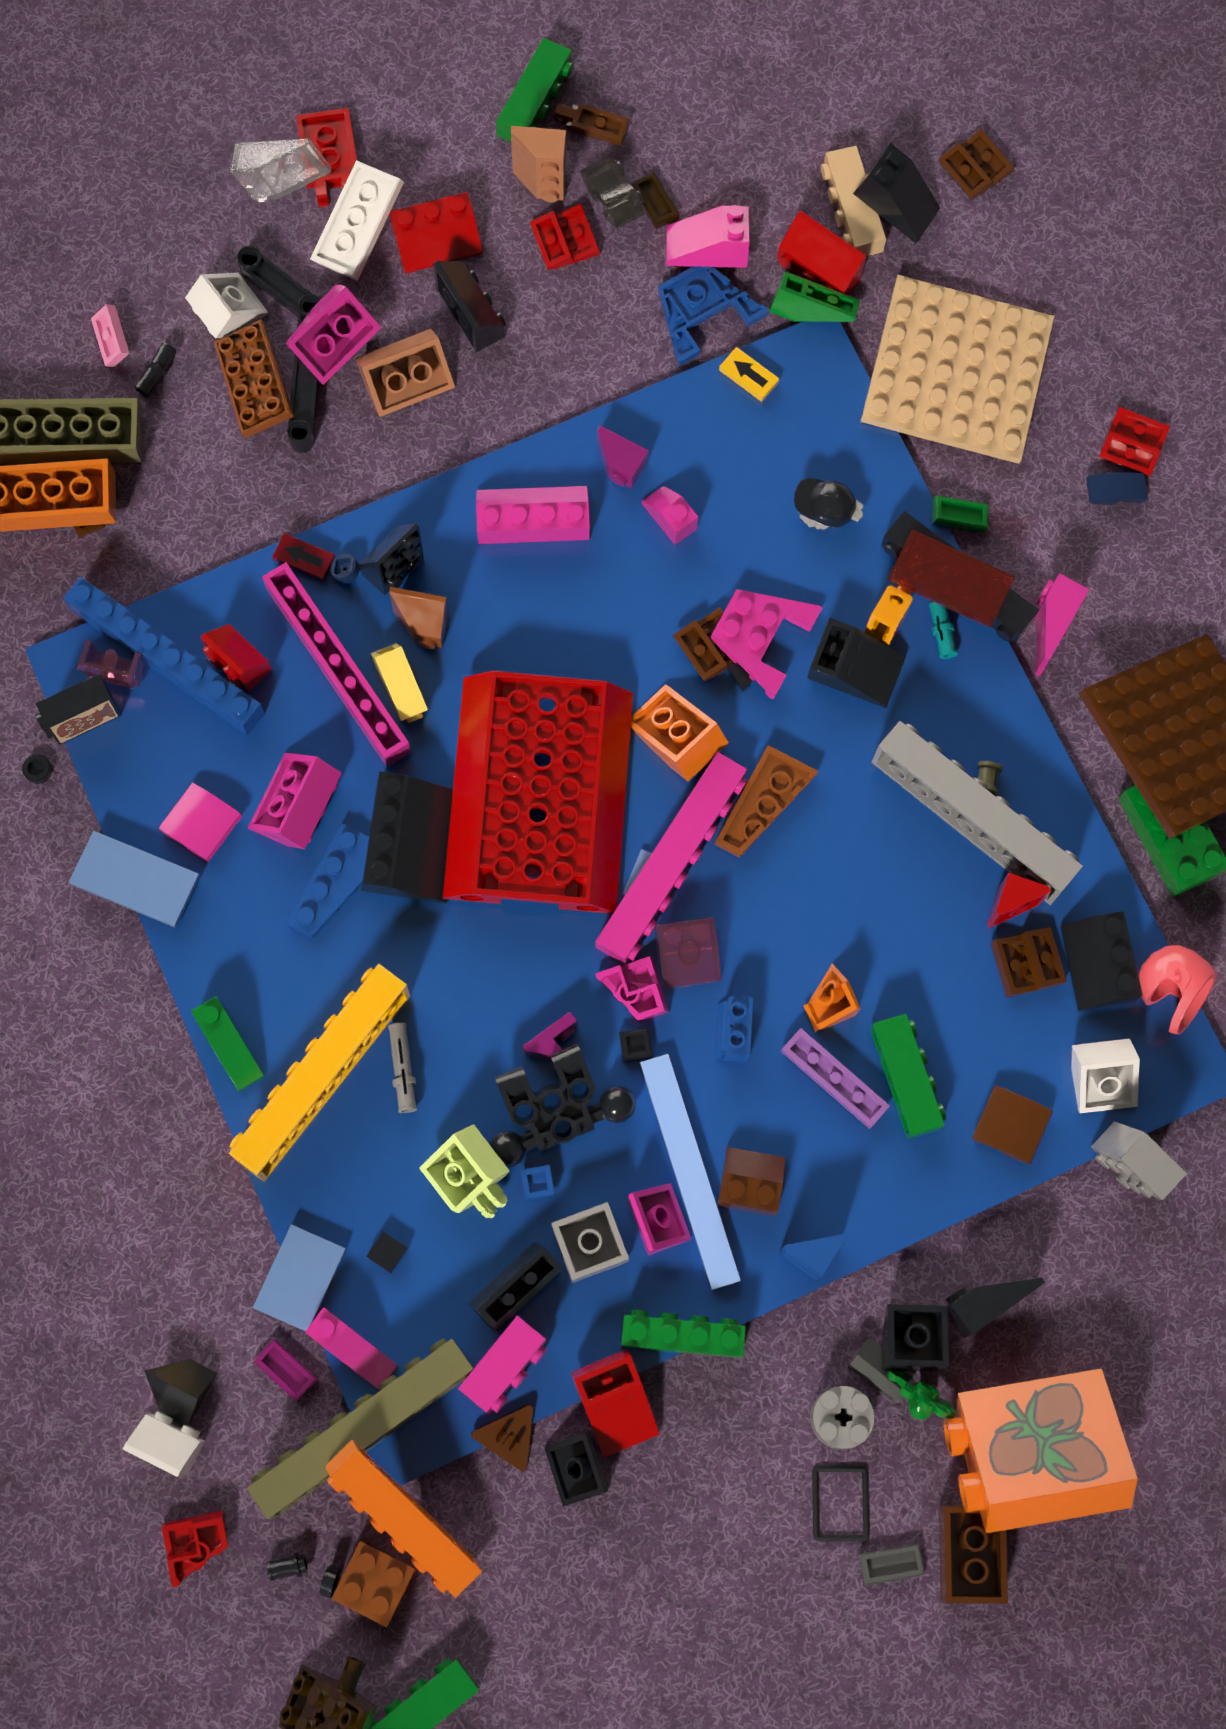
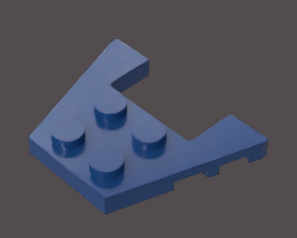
M693 266L658 286L659 298L679 367L700 355V348L688 332L690 329L731 306L735 308L747 327L766 318L769 315V310L763 304L760 306L753 301L747 292H742L730 283L731 280L713 267Z

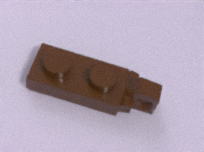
M582 103L572 105V108L558 104L554 115V121L565 124V128L573 132L617 146H622L630 123L629 118Z

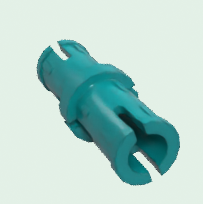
M934 601L929 604L934 625L932 634L937 639L939 657L941 659L953 658L958 653L952 633L955 628L954 624L950 623L947 601Z

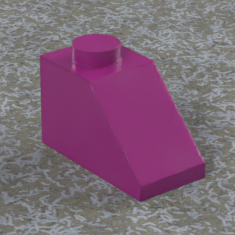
M600 425L597 433V442L607 475L615 484L633 488L648 463L649 451Z

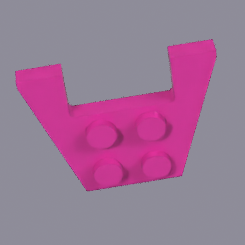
M737 589L710 639L735 664L738 662L750 674L749 678L752 681L755 679L766 690L765 694L769 698L774 699L786 674L761 661L783 619L810 632L822 607Z

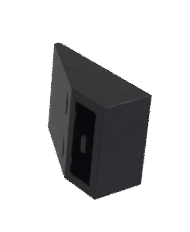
M416 523L397 526L359 563L361 575L382 594L386 595L390 591V587L399 588L404 581L403 578L410 571H416L423 563L424 555L419 526Z
M829 618L810 666L807 679L887 708L906 657L860 629Z

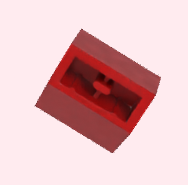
M230 624L204 633L200 637L204 645L202 650L208 656L206 659L210 665L217 671L222 669L226 673V679L238 688L241 687L247 693L272 671L269 661Z

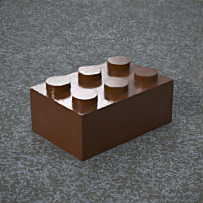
M939 1506L940 1601L944 1603L1008 1604L1006 1530L986 1533L980 1511L966 1513L963 1506Z

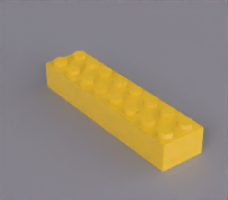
M380 964L375 969L369 968L360 981L363 983L356 993L351 991L342 1003L344 1008L338 1015L333 1014L327 1020L323 1027L326 1031L319 1039L315 1037L305 1049L307 1055L300 1063L296 1061L286 1073L288 1079L282 1086L277 1085L270 1092L267 1098L269 1103L263 1110L259 1108L255 1111L248 1122L251 1124L244 1134L241 1132L237 1134L230 1143L229 1147L232 1149L229 1154L263 1182L274 1171L409 999L410 993L407 984Z

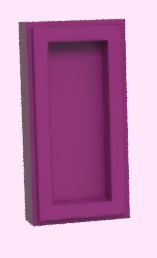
M273 1339L253 1360L297 1403L318 1381L276 1339Z

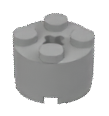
M839 1386L823 1392L815 1400L810 1412V1423L815 1435L822 1443L834 1449H848L860 1445L868 1438L874 1425V1411L868 1397L852 1387ZM841 1409L844 1410V1415L849 1416V1421L844 1422L843 1427L840 1426L839 1420H835V1414H839Z

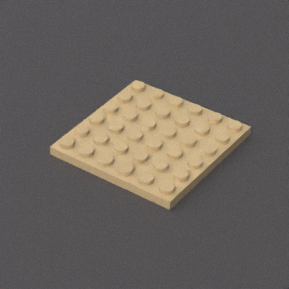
M897 275L860 422L1019 464L1025 447L1054 316Z

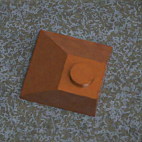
M390 587L389 593L393 612L414 643H418L420 647L425 649L442 648L449 620L447 598Z

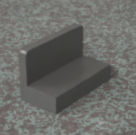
M868 1338L847 1366L892 1403L897 1404L903 1398L900 1394L901 1387L896 1382L888 1379L887 1373L889 1370H882V1347L871 1338ZM904 1371L915 1378V1373L912 1371Z

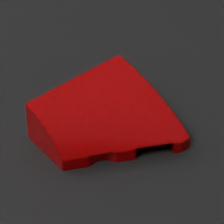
M223 1510L162 1523L161 1528L172 1588L178 1587L183 1579L195 1570L201 1569L211 1557L220 1554L228 1547Z

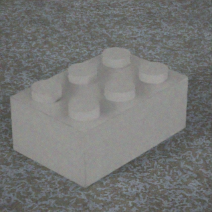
M1115 1121L1091 1146L1097 1153L1095 1159L1106 1169L1111 1168L1118 1174L1115 1178L1128 1190L1131 1188L1138 1194L1142 1193L1149 1199L1153 1196L1163 1200L1187 1174L1145 1132Z

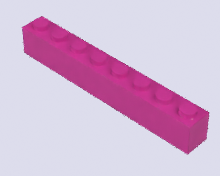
M285 562L262 576L266 590L385 766L388 768L410 754L409 742L288 564Z
M717 752L597 938L595 948L623 965L629 959L635 960L642 948L639 942L644 935L648 937L651 935L658 923L654 920L659 911L665 913L673 900L670 897L671 892L675 887L681 888L688 876L685 873L690 863L692 865L697 863L703 853V850L700 849L705 840L711 841L718 829L715 824L719 817L725 818L733 806L730 800L735 793L740 795L748 782L745 779L746 768Z

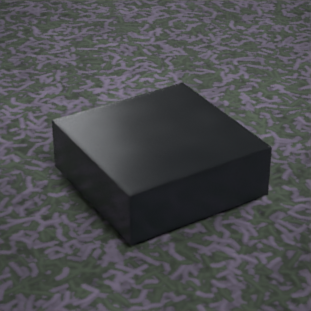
M648 1028L619 1032L623 1062L652 1058Z
M383 1231L366 1257L392 1274L408 1248Z

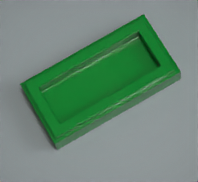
M936 495L932 500V524L985 533L988 529V504Z

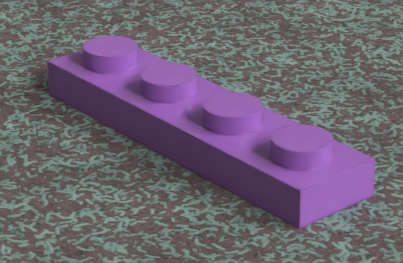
M800 1028L781 1049V1052L868 1129L890 1107L803 1029Z

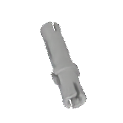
M407 1023L388 1025L395 1075L392 1084L397 1092L398 1113L417 1111L414 1093L416 1078L412 1076L406 1029ZM398 1042H401L403 1064L400 1062ZM402 1072L405 1073L407 1094H404Z

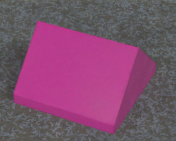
M671 1183L633 1192L628 1195L627 1200L648 1256L691 1240Z

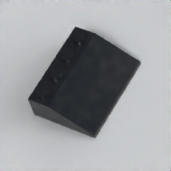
M379 771L361 891L447 904L448 899H443L453 789L411 776Z

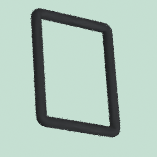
M815 1466L812 1470L814 1539L816 1541L868 1540L869 1493L867 1468L864 1466ZM818 1472H862L863 1535H819Z

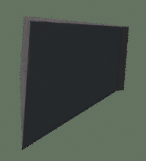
M192 1359L144 1371L159 1411L173 1418V1421L187 1426L190 1425L217 1375V1372Z

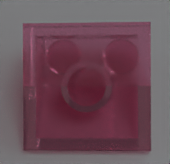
M714 917L656 925L655 939L663 989L721 981Z

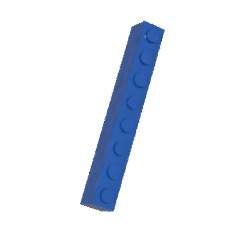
M81 576L63 597L70 611L248 736L265 713L261 703Z

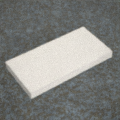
M356 161L310 259L317 264L358 281L404 182L400 178Z

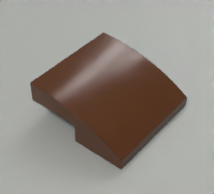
M979 129L963 144L958 142L938 159L939 163L971 200L1014 172L1013 165L982 129Z
M720 607L700 621H693L673 635L704 682L723 673L728 669V666L734 663L710 639L724 613Z
M1051 927L1026 931L1021 935L995 939L991 942L1007 998L1047 989L1067 982Z
M995 1085L972 1139L977 1143L1001 1151L1005 1156L1031 1165L1053 1110Z

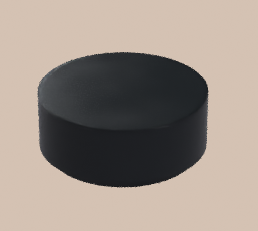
M35 754L29 756L24 761L22 772L29 782L41 784L50 778L52 765L45 756Z
M333 1565L327 1567L320 1585L321 1596L332 1598L340 1582L342 1568Z

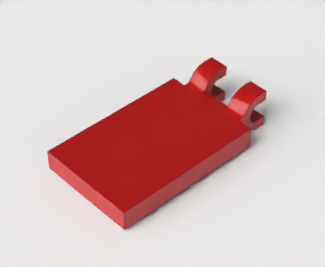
M349 108L296 115L307 189L315 188L318 207L329 206L326 189L339 187L343 189L357 161Z

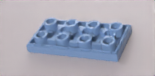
M93 831L69 880V884L176 928L200 875Z

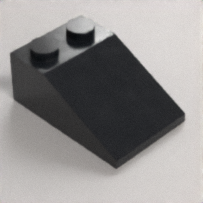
M892 143L875 160L853 192L857 198L915 244L920 240L940 209L912 159Z
M1041 1277L979 1286L968 1291L963 1287L945 1299L948 1303L946 1305L948 1306V1318L964 1339L978 1332L1046 1282Z

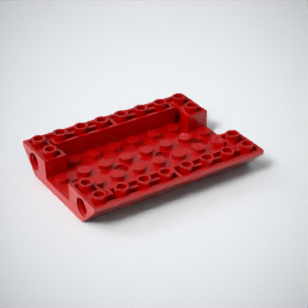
M489 671L463 678L443 899L501 904V899L555 903L559 904L558 909L608 914L615 912L618 898L633 692L607 681ZM543 699H551L555 703V708L549 712L543 711L539 703ZM540 753L547 754L551 762L545 767L538 766L534 761L535 756ZM534 809H541L545 812L546 818L542 822H534L529 816L530 812ZM529 865H537L541 869V875L536 879H531L526 876L525 868Z

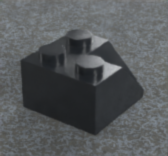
M887 1304L881 1339L882 1370L942 1372L949 1368L948 1306Z

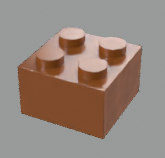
M361 1540L331 1599L388 1627L417 1568Z

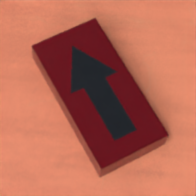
M284 533L272 559L280 564L286 562L290 568L324 582L335 559V554Z

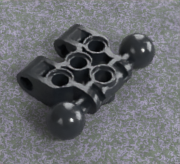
M575 1044L550 1055L558 1075V1082L545 1085L539 1091L531 1089L522 1066L494 1077L512 1122L531 1130L520 1135L512 1131L499 1132L491 1139L489 1145L507 1168L515 1167L522 1161L525 1152L538 1147L541 1152L558 1144L570 1142L575 1137L595 1130L594 1123L604 1119L613 1123L627 1121L635 1112L636 1101L634 1095L625 1087H610L603 1092L599 1103L587 1107L596 1088L578 1044ZM583 1082L587 1085L586 1091L583 1094L574 1095L572 1093L574 1084ZM554 1093L559 1095V1101L556 1105L546 1106L544 1104V1099L548 1094ZM529 1105L532 1107V1110L527 1117L522 1118L516 1115L518 1107ZM558 1122H569V1129L565 1133H557L555 1126Z

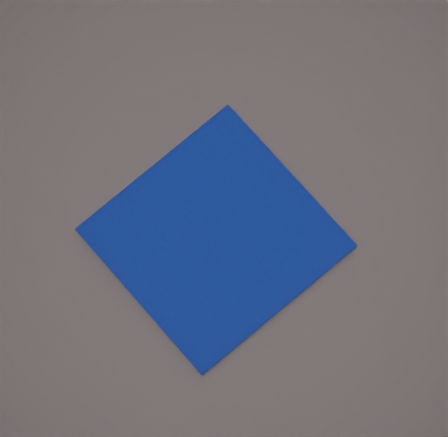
M803 321L739 348L779 378V383L763 402L719 371L720 365L731 354L729 352L294 535L293 537L335 554V558L342 554H349L360 563L397 526L415 523L419 526L424 555L423 563L416 571H410L403 578L404 581L399 588L447 598L449 620L442 648L425 649L420 647L418 643H414L393 612L390 593L382 594L361 575L360 571L354 581L343 584L332 576L331 568L324 582L290 568L409 742L411 753L388 768L266 590L262 576L282 565L272 559L279 542L125 606L127 610L225 679L227 677L226 673L222 669L219 671L214 669L206 659L208 656L202 650L204 645L200 638L204 633L230 624L269 661L272 671L249 693L245 692L261 703L265 713L248 736L89 623H84L28 647L26 650L45 698L100 674L121 716L64 742L103 834L200 875L176 928L138 912L137 914L233 1139L240 1132L244 1134L251 1124L248 1122L251 1116L259 1108L263 1110L269 1103L267 1098L270 1092L277 1085L282 1086L288 1079L286 1073L296 1061L300 1063L307 1055L305 1049L315 1037L319 1039L326 1031L323 1027L327 1020L333 1014L338 1015L344 1008L342 1005L344 999L351 991L356 993L363 984L360 982L361 978L369 968L375 969L380 964L408 986L409 999L388 1025L407 1023L406 1029L412 1076L416 1078L414 1093L417 1111L398 1113L397 1092L392 1084L395 1075L390 1032L387 1025L266 1181L263 1182L247 1170L279 1247H281L292 1224L346 1248L317 1315L323 1308L327 1309L395 1362L398 1366L390 1376L394 1375L398 1378L407 1372L404 1366L418 1356L422 1360L432 1353L429 1348L443 1338L447 1342L453 1339L474 1369L516 1316L520 1317L546 1339V1344L544 1345L547 1350L536 1365L530 1362L524 1370L528 1375L517 1389L513 1386L509 1388L505 1393L508 1400L497 1413L492 1410L487 1414L458 1389L463 1383L461 1382L367 1451L368 1455L400 1486L485 1447L472 1438L471 1432L527 1404L533 1407V1424L580 1402V1396L570 1373L625 1349L630 1353L638 1374L682 1354L621 1348L624 1315H630V1310L648 1311V1317L660 1318L661 1313L679 1314L678 1320L690 1321L691 1316L709 1317V1323H721V1318L739 1320V1325H743L1095 1159L1097 1153L1091 1146L1114 1121L1148 1134L1226 1097V1053L1202 1007L1189 1026L1179 1035L1169 1032L1171 1020L1180 1002L1176 996L1171 994L1151 1005H1146L1142 997H1140L1135 1003L1078 1011L1060 929L1061 926L1095 915L1124 911L1137 973H1139L1141 966L1152 953L1169 945L1009 641L1001 639L996 634V630L988 624L984 625L974 618L973 613L965 607L960 608L955 605L949 595L932 588L928 580L923 576L912 573L900 559L890 557L881 546L886 532L905 511L961 552L948 527L932 524L933 497L899 433L860 422L871 380L840 322ZM600 425L649 451L648 463L633 488L626 485L619 486L607 475L597 442V433ZM806 478L836 481L844 484L853 492L856 500L864 505V509L861 510L863 517L857 522L851 520L846 525L838 528L828 527L825 530H817L815 527H808L800 518L801 514L798 513L794 505V493L797 485ZM587 486L590 525L589 540L478 544L476 490ZM663 486L681 495L698 516L697 530L676 545H674L642 505V501ZM898 582H904L912 588L910 595L914 599L904 621L889 646L906 658L887 708L807 679L810 666L829 618L854 626L864 632L872 612L888 586L896 587ZM737 589L822 607L810 632L783 619L761 659L763 663L786 674L774 699L769 698L765 694L766 690L755 679L750 687L742 692L728 670L704 682L673 635L693 621H700L719 607L724 612ZM938 600L947 601L950 623H953L955 628L952 633L958 654L949 659H941L939 657L937 639L932 634L934 625L929 604ZM395 643L402 646L428 709L422 712V718L410 723L406 719L401 721L398 718L370 655ZM489 671L607 681L633 692L632 715L666 684L718 724L729 742L719 753L746 768V780L749 781L768 745L819 771L818 775L741 858L715 846L716 839L740 795L734 794L730 800L733 803L731 810L725 818L720 816L715 824L718 827L715 835L710 842L705 840L700 847L703 850L701 857L695 865L690 863L685 873L688 876L680 889L675 887L671 892L670 897L673 900L665 913L659 911L654 920L658 922L649 937L644 935L639 942L642 948L634 961L648 956L653 958L670 1011L652 1018L637 1020L629 1012V1009L622 1002H619L606 985L596 977L595 973L618 965L623 966L620 962L595 948L597 938L613 914L558 909L559 904L509 899H501V904L448 899L447 904L365 892L361 891L360 885L353 896L343 903L338 912L314 938L288 926L287 921L341 823L369 836L379 771L411 776L453 789L463 678L466 676ZM543 699L540 701L539 706L543 711L549 712L555 708V703L551 699ZM899 721L916 728L922 739L927 743L933 742L936 744L946 758L950 761L955 760L964 767V772L972 778H978L980 769L977 766L979 761H992L1003 766V772L999 773L996 786L998 794L996 796L1004 798L1010 804V808L1018 815L1023 814L1033 822V827L1038 831L1051 835L1055 839L1056 845L1063 851L1068 850L1075 854L1079 859V863L1083 866L1051 905L1043 901L1041 905L989 929L987 921L998 888L1009 872L871 763L879 744ZM631 728L617 907L624 898L622 894L641 849L653 853L711 763V761L708 762L691 780L686 781L671 769ZM284 753L319 757L342 773L338 780L337 788L331 794L325 807V813L319 819L314 829L313 837L305 849L288 847L248 829ZM540 753L535 756L534 761L538 766L545 767L550 764L551 759L547 754ZM192 782L216 796L242 815L209 862L189 851L184 845L167 836L159 829ZM534 809L529 815L546 814L541 809ZM1051 927L1067 982L1047 989L1007 998L991 942L995 939L1021 935L1026 931ZM629 959L626 964H629L634 961ZM833 963L849 981L860 1005V1010L852 1018L815 1032L804 1009V1005L809 1002ZM215 996L221 1001L264 1075L263 1078L241 1091H238L191 1013V1010ZM728 997L753 998L751 1051L748 1062L715 1060L718 1003L727 1002ZM568 1012H571L577 1020V1026L574 1028L576 1032L564 1042H561L559 1039L556 1043L562 1050L578 1044L596 1088L587 1107L599 1103L601 1095L608 1088L621 1086L630 1090L634 1095L636 1101L635 1112L631 1118L622 1123H613L606 1119L594 1123L595 1130L575 1137L570 1142L558 1144L541 1152L538 1147L526 1151L522 1161L515 1167L508 1168L510 1172L497 1183L503 1190V1193L506 1194V1197H508V1201L503 1208L496 1207L497 1211L492 1218L483 1217L475 1205L460 1213L452 1211L420 1170V1167L453 1134L473 1124L488 1143L496 1134L502 1131H512L520 1135L531 1130L512 1122L494 1077L522 1066L533 1091H539L541 1087L548 1084H556L558 1082V1075L552 1060L526 1056L522 1046ZM902 1014H907L908 1020H913L916 1025L918 1036L915 1037L917 1046L918 1048L922 1047L926 1054L927 1064L924 1066L927 1075H932L937 1087V1092L934 1095L937 1104L941 1103L947 1117V1120L943 1121L945 1126L941 1130L909 1140L906 1138L870 1032V1027L873 1023ZM648 1028L652 1058L666 1054L669 1055L716 1205L727 1147L785 1157L783 1186L779 1210L776 1216L717 1206L741 1280L740 1282L711 1290L640 1066V1062L649 1059L623 1062L619 1032ZM800 1028L890 1105L870 1129L781 1052V1049ZM1130 1039L1140 1058L1138 1107L1079 1113L1071 1070L1072 1045ZM398 1042L400 1062L403 1064L401 1042ZM402 1072L404 1094H407L405 1073ZM583 1082L574 1084L572 1093L574 1095L583 1094L586 1091L587 1085ZM995 1085L1053 1110L1031 1165L1005 1156L1001 1151L977 1143L972 1139ZM554 1093L548 1094L544 1099V1104L546 1106L556 1105L559 1101V1095ZM521 1105L518 1107L516 1115L522 1118L527 1117L531 1113L532 1107ZM567 1121L558 1122L555 1126V1131L557 1133H565L569 1129L570 1123ZM550 1165L555 1196L525 1201L520 1170ZM671 1183L691 1240L648 1256L627 1200L628 1195L633 1192ZM608 1202L629 1261L628 1263L572 1283L551 1223ZM383 1231L408 1248L392 1274L366 1257ZM835 1235H845V1242L824 1274L817 1281L783 1259L780 1254V1250L785 1245ZM533 1242L544 1246L563 1269L495 1332L485 1324L468 1303ZM323 1347L350 1412L356 1409L353 1404L367 1393L374 1396L381 1391V1389H377Z

